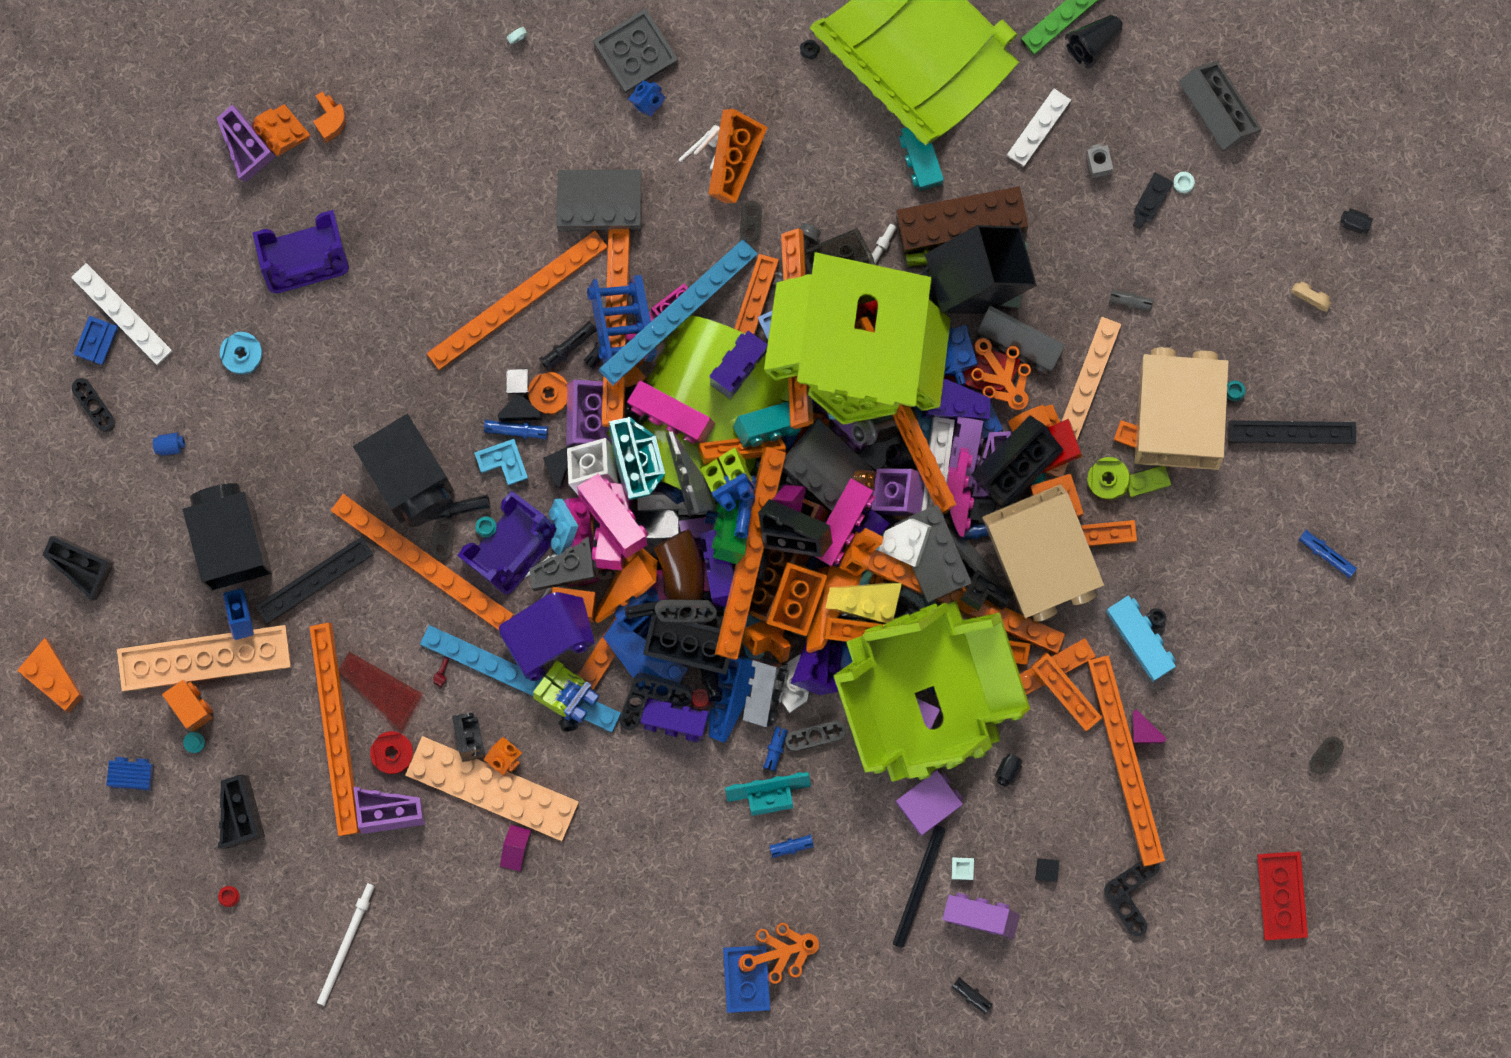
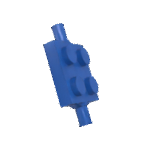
M966 325L949 329L944 377L948 375L955 376L957 384L961 386L963 384L964 386L966 382L963 373L970 368L979 366Z

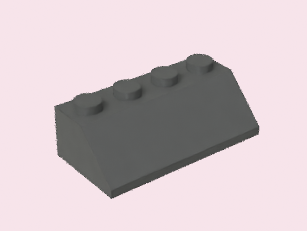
M1218 61L1195 67L1179 81L1183 91L1189 96L1194 104V108L1200 113L1205 121V125L1211 130L1217 144L1223 150L1236 146L1262 130Z
M989 306L976 335L979 339H988L1003 354H1006L1010 346L1017 347L1019 349L1017 358L1021 360V363H1029L1035 366L1034 369L1043 375H1046V373L1051 375L1065 344L992 306ZM1009 350L1010 354L1016 356L1015 350Z
M939 505L920 511L894 524L896 526L909 519H916L932 526L919 566L914 567L911 565L927 603L965 589L972 584Z

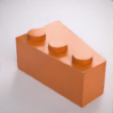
M46 638L42 640L17 670L68 713L83 698L82 693L68 673L51 642Z

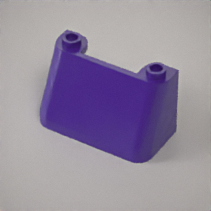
M333 210L320 213L315 219V227L276 237L274 231L269 229L253 232L261 272L270 292L282 293L335 278L348 272L349 264Z
M513 491L502 500L501 510L505 514L496 524L495 534L489 538H484L479 545L475 543L464 545L457 555L505 595L515 590L530 571L529 569L534 567L551 547V540L554 538L557 530L555 525L544 514Z
M561 592L546 595L499 626L500 636L524 677L530 679V681L540 680L545 674L543 665L567 650L582 653L595 643L583 598Z

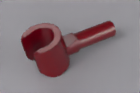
M444 657L440 669L433 677L434 684L440 688L447 680V677L442 674L450 659L448 657Z

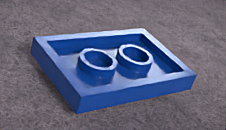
M766 945L723 948L727 1013L770 1010L767 962L757 964L749 972L742 971L738 966V960L742 955L751 954L756 956L766 953ZM747 958L745 965L750 967L752 962Z

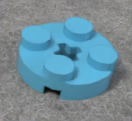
M237 332L223 341L220 347V357L224 366L230 372L243 375L255 371L262 361L263 351L261 344L253 335L246 332ZM244 348L247 354L240 359L236 351Z

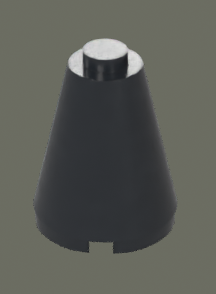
M1109 15L1070 31L1065 35V40L1068 39L1069 42L1066 47L1079 64L1083 62L1087 65L1085 68L1090 69L1121 34L1123 23L1117 16Z

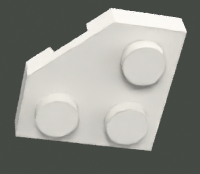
M909 519L884 532L883 543L880 545L879 551L917 567L919 566L932 526L916 519Z
M801 654L786 663L788 664L789 676L787 681L783 683L782 691H784L781 702L789 713L806 703L808 699V690L790 684Z

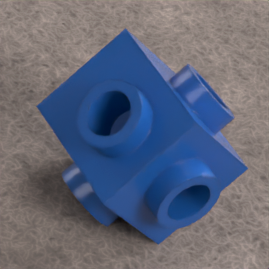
M643 80L635 88V91L628 100L641 113L651 117L661 107L666 97L661 93L662 88L658 84Z

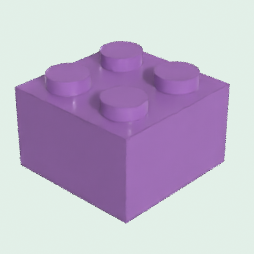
M877 469L873 493L875 499L872 503V510L883 515L912 516L920 512L925 485L920 473L913 469Z

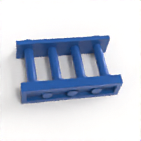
M642 275L633 276L627 286L599 288L597 279H594L587 288V297L592 303L599 338V358L603 359V364L624 347L611 348L608 336L635 333L637 335L651 322ZM628 294L632 297L633 303L629 306L603 308L601 297ZM632 314L636 317L637 323L635 325L606 327L605 316ZM656 347L644 357V362L653 361L657 355Z

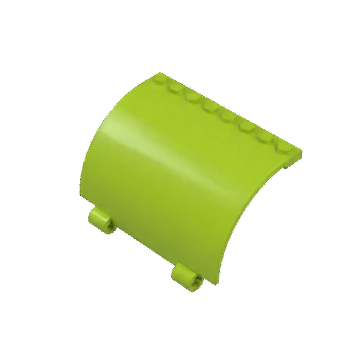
M850 0L827 18L819 19L810 26L814 35L828 46L830 52L835 54L843 62L844 66L850 69L857 76L858 80L865 84L872 91V94L879 98L886 105L887 109L894 113L901 120V123L909 128L916 138L925 145L944 135L969 115L1019 64V61L1005 48L1018 34L1003 19L993 26L968 0Z
M691 315L667 338L666 346L662 354L658 356L653 372L647 378V384L710 417L715 422V426L705 442L737 439L738 436L733 425L738 416L789 402L788 378L774 380L764 371L765 354L730 400L710 385L709 376L723 362L722 359L729 350L732 351L736 346L735 341L743 332L709 319ZM647 419L642 426L656 437L665 471V476L661 481L681 490L666 438V433L669 432L666 430L667 426L663 424L657 426ZM678 433L676 437L701 472L700 468L707 464L703 463L698 451L699 443L696 442L693 445L683 439L684 435ZM757 458L745 459L749 474ZM712 468L708 473L713 475L717 472V468Z

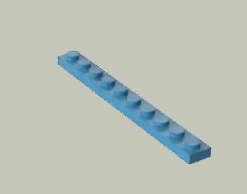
M742 239L600 367L598 371L612 385H615L757 255L754 249Z
M430 625L420 642V645L531 696H533L534 690L544 678L530 681V679L524 677L518 665ZM585 702L580 706L587 711L584 720L613 732L621 715L620 712L599 702H596L593 707Z

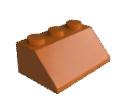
M787 562L766 623L807 636L827 575L806 566Z

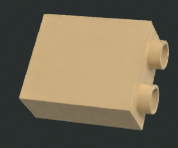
M1164 347L1154 348L1151 350L1150 355H1143L1139 371L1134 464L1220 469L1224 458L1228 360H1218V354L1212 351H1196L1193 353V358L1176 357L1175 350Z
M1061 484L982 517L1009 587L1013 592L1015 602L1025 618L1032 616L1034 621L1046 620L1058 612L1056 605L1070 599L1073 605L1084 604L1097 596L1095 589L1104 586L1068 492Z

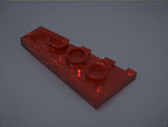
M351 652L347 654L339 668V671L400 730L403 729L423 695L421 692Z

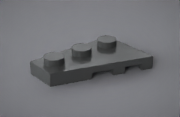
M587 537L578 545L570 546L565 549V552L555 557H550L530 568L532 590L538 591L596 579L594 562L592 560L591 539Z

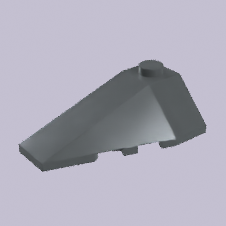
M674 432L666 433L688 515L692 516L715 509V504L718 502L713 497L705 478Z

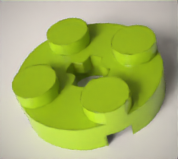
M1105 457L1099 459L1090 468L1087 481L1095 495L1104 500H1114L1126 494L1131 476L1127 466L1120 460L1113 457ZM1108 473H1111L1112 477H1114V481H1111V484L1104 481V477H1107Z

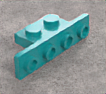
M798 772L789 776H776L767 780H754L751 783L733 784L725 787V793L728 802L748 798L751 816L793 809L790 790L810 787L811 782L809 772Z

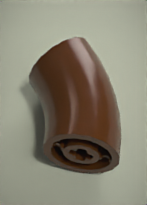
M686 529L654 547L663 572L664 593L670 600H701L704 596L705 582L701 556L690 529Z

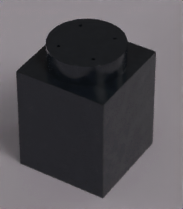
M976 225L925 254L929 268L927 276L931 277L929 295L935 305L940 308L941 313L985 314L989 306L997 308L1037 286L1020 227Z
M408 413L353 446L400 524L406 521L409 527L422 525L443 513L452 504L453 499L450 494L454 492V489Z
M227 483L195 492L190 496L192 506L182 510L201 582L207 588L213 591L272 574L254 503L245 492H241L239 484Z

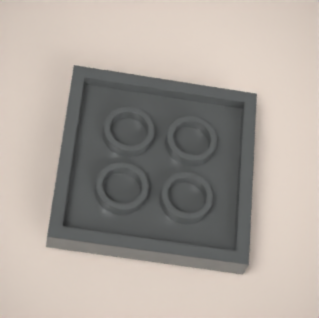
M646 8L593 40L594 45L625 93L636 88L643 80H649L678 62L677 56Z

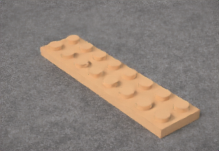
M282 625L254 629L253 636L238 640L233 639L232 633L117 649L121 689L123 692L175 685L181 680L189 683L190 681L196 682L291 668L287 627Z
M423 736L405 774L407 777L560 841H563L579 804L574 799L507 772L502 776L492 766L481 760L474 759L463 762L459 751Z

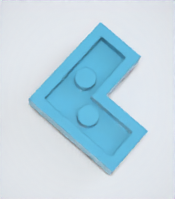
M514 439L475 452L481 473L502 467L508 486L528 479Z
M554 499L553 505L549 510V517L557 530L554 538L551 540V547L556 555H559L572 545L579 526L563 499Z

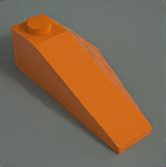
M642 548L628 558L624 557L622 570L617 571L596 609L595 621L597 623L613 614L617 610L618 605L621 604L624 607L632 596L638 598L656 583L658 561L645 549Z
M831 565L818 569V571L827 575V579L807 634V652L811 653L821 650L827 643L828 639L823 638L826 616L838 618L840 614L843 615V613L825 608L830 587L859 585L862 573L856 577L837 566Z

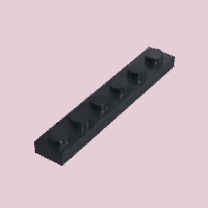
M1229 420L1228 443L1356 444V422Z
M361 536L255 607L268 625L374 554Z

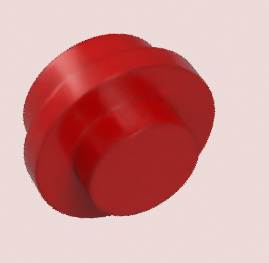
M701 688L694 690L691 705L697 710H704L709 707L711 701L708 700L707 691Z
M233 886L223 887L218 894V900L224 907H233L240 899L239 891Z

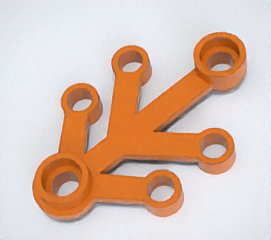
M985 338L979 339L975 343L974 350L977 355L986 358L996 375L984 373L980 368H976L971 373V379L975 382L984 381L1004 386L1008 393L995 391L992 386H986L982 391V395L987 396L985 391L990 389L993 392L992 396H987L990 399L1006 401L1014 410L1024 409L1029 400L1024 389L1027 376L1031 372L1030 366L1028 364H1021L1017 370L1019 378L1015 388L1011 378L1015 359L1019 355V349L1015 346H1010L1007 349L1005 370H1003L991 351V342ZM981 343H985L987 345L986 350H982L980 348ZM1009 350H1015L1016 356H1011ZM1022 367H1026L1028 369V373L1023 374L1021 373L1020 369ZM974 372H980L981 378H975ZM1020 396L1022 398V401L1020 403H1017L1014 400V397Z
M780 923L775 928L776 934L786 936L796 942V944L787 945L770 936L767 930L760 929L755 933L756 940L758 942H765L776 950L756 956L751 954L742 955L738 960V966L742 971L749 972L757 964L779 958L773 971L768 974V981L776 984L781 981V973L791 954L799 952L794 965L788 968L790 977H799L802 973L801 967L807 955L814 954L819 948V941L815 935L810 933L800 935L789 929L786 923ZM780 926L785 927L786 931L784 934L779 932ZM760 932L765 933L766 937L764 940L759 938ZM807 940L812 942L811 948L806 947L805 942ZM747 958L752 962L750 967L745 965ZM793 967L798 969L797 975L792 974L791 970ZM773 973L778 975L777 981L772 980L771 975Z

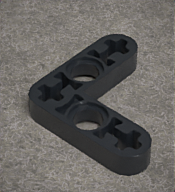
M638 673L634 676L621 711L620 725L626 730L635 729L639 724L648 697L678 706H687L692 701V689L685 684L647 673ZM641 681H645L643 687L639 686ZM651 683H654L653 690H650ZM661 685L666 686L668 692L659 693L657 687ZM682 692L686 693L684 698H680ZM636 697L642 702L636 706L632 705L630 700ZM630 711H632L633 720L627 722L626 719L629 718Z
M1142 861L1109 881L1104 887L1106 898L1129 933L1133 936L1143 935L1147 931V922L1128 895V892L1156 875L1159 871V864H1155L1153 873L1150 871L1143 873L1146 878L1142 879L1141 874L1135 869L1138 866L1140 870L1145 868ZM1128 873L1137 875L1138 880L1136 884L1130 885L1126 882L1125 877ZM1121 878L1123 885L1128 890L1124 891L1122 887L1117 891V896L1114 894L1110 895L1108 893L1110 890L1109 886L1116 887L1120 884L1117 880ZM1124 902L1129 903L1132 907L1131 913L1128 915L1122 914L1119 910L1120 905ZM1135 912L1138 917H1134L1135 921L1143 923L1141 927L1142 932L1140 933L1138 930H1132L1134 924L1131 920L1128 923L1125 920Z

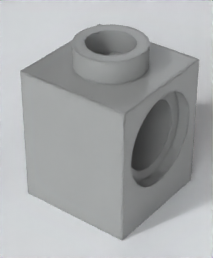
M1096 144L1091 146L1086 152L1091 178L1112 174L1113 165L1108 145ZM1101 156L1105 162L1097 164L1093 158Z

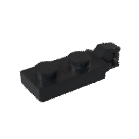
M1154 172L1135 207L1133 214L1137 215V218L1133 224L1134 227L1141 229L1145 220L1150 222L1154 218L1173 181Z

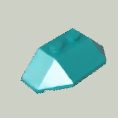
M630 417L609 421L613 453L625 494L629 500L650 496L665 476L655 435Z

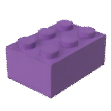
M572 380L567 384L566 446L575 447L604 438L612 445L610 427L602 426L603 382Z

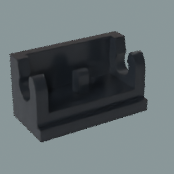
M474 713L453 715L452 719L462 761L466 762L485 757L478 718L474 717Z

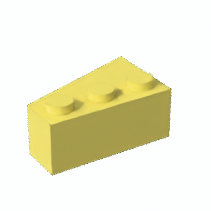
M887 582L830 587L825 608L875 623L886 624L894 619L902 583Z

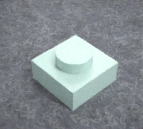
M952 857L951 880H973L974 858Z

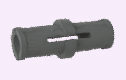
M1112 289V296H1110L1109 302L1126 305L1130 309L1135 307L1150 312L1152 305L1148 304H1152L1153 298L1138 296L1134 292L1129 294Z

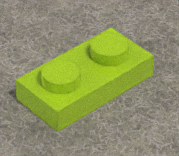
M1159 466L1130 475L1131 481L1128 492L1130 498L1171 486L1166 467Z

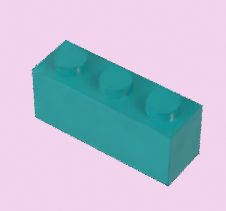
M909 128L901 129V136H898L901 148H905L907 155L904 156L907 167H912L914 173L911 175L913 186H918L919 192L943 185L944 178L932 142L925 145L916 138Z
M789 402L740 415L733 425L743 448L749 446L756 447L769 440L774 442L786 435L794 436L801 429L791 427Z

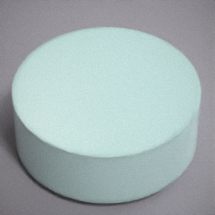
M520 27L509 34L507 40L510 44H515L525 38L528 32L524 27Z
M1188 172L1178 173L1173 181L1174 188L1179 193L1190 192L1195 184L1194 177Z

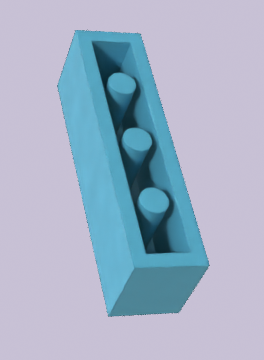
M1128 595L1109 607L1106 613L1151 681L1154 682L1176 667L1174 664L1176 660L1170 651L1166 652L1163 648L1164 642L1158 633L1154 634L1151 630L1152 624L1148 617H1143L1139 612L1141 608L1135 598L1131 599Z

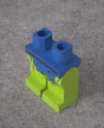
M736 448L720 456V462L715 459L700 468L713 497L727 511L735 508V500L740 497L743 500L752 498L754 496L753 489L756 488L747 470L746 461ZM730 457L736 458L731 464L726 462ZM712 468H717V472L713 475L708 473Z
M557 660L546 674V678L544 677L534 690L533 699L563 716L568 721L572 718L582 723L587 715V711L580 706L585 702L593 707L598 701L599 695L591 689L590 683L573 674Z

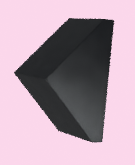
M516 394L498 413V419L501 422L542 420L541 413L521 394Z
M570 445L543 458L556 487L559 489L562 488L568 471L567 449L573 447Z

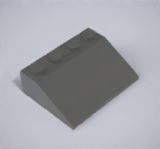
M641 169L558 170V231H609V229L627 228L630 231H641Z
M819 418L813 422L785 456L782 472L797 486L806 488L805 493L810 498L830 511L829 515H831L850 478L870 488L876 477V472Z

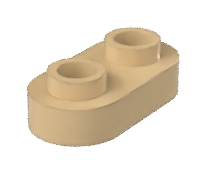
M1305 282L1294 284L1291 292L1295 296L1322 311L1327 312L1332 303L1328 295L1311 290L1312 287Z

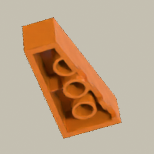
M735 109L723 110L708 195L723 203L737 202L768 127Z

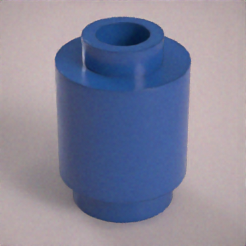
M179 432L158 435L157 438H153V449L156 455L179 454L185 448L184 436H180Z

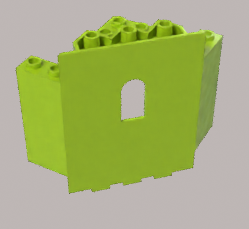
M815 252L812 274L776 283L764 371L774 380L797 376L798 383L809 385L808 395L842 425L897 414L900 404L911 407L917 406L921 411L939 408L951 319L944 313H941L940 309L929 300L931 277ZM877 301L878 310L875 333L854 328L857 304Z
M956 600L947 604L942 603L938 607L935 603L920 609V611L910 616L906 614L895 618L891 622L884 624L883 628L880 624L866 629L862 636L846 641L853 662L833 675L865 773L874 771V774H878L888 769L892 782L905 777L910 779L918 777L919 780L926 779L937 768L946 767V769H952L964 763L967 757L980 758L985 756L986 752L992 747V744L1000 741L996 724L1004 722L1008 718H1011L1013 721L1019 720L1030 710L1000 613L963 620ZM932 686L943 714L941 726L933 730L926 727L915 696L916 692Z

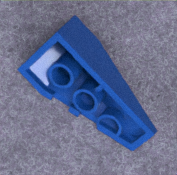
M616 620L613 621L603 636L606 643L633 678L638 673H647L679 683L688 668L680 663L643 655L646 640L636 633L630 632ZM641 681L639 686L643 687L645 681ZM651 683L650 690H653L654 683ZM661 685L657 687V691L659 693H666L668 688Z
M738 655L737 660H730L727 674L715 672L718 675L717 683L722 698L718 699L717 697V701H714V708L710 710L709 737L726 743L745 706L746 697L750 695L752 685L749 684L750 677L754 678L756 668L752 666L754 659Z

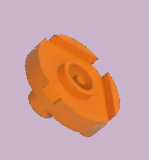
M554 372L539 374L534 377L528 387L531 404L542 414L554 415L562 411L567 406L566 380ZM552 388L554 397L545 398L544 390L549 391Z

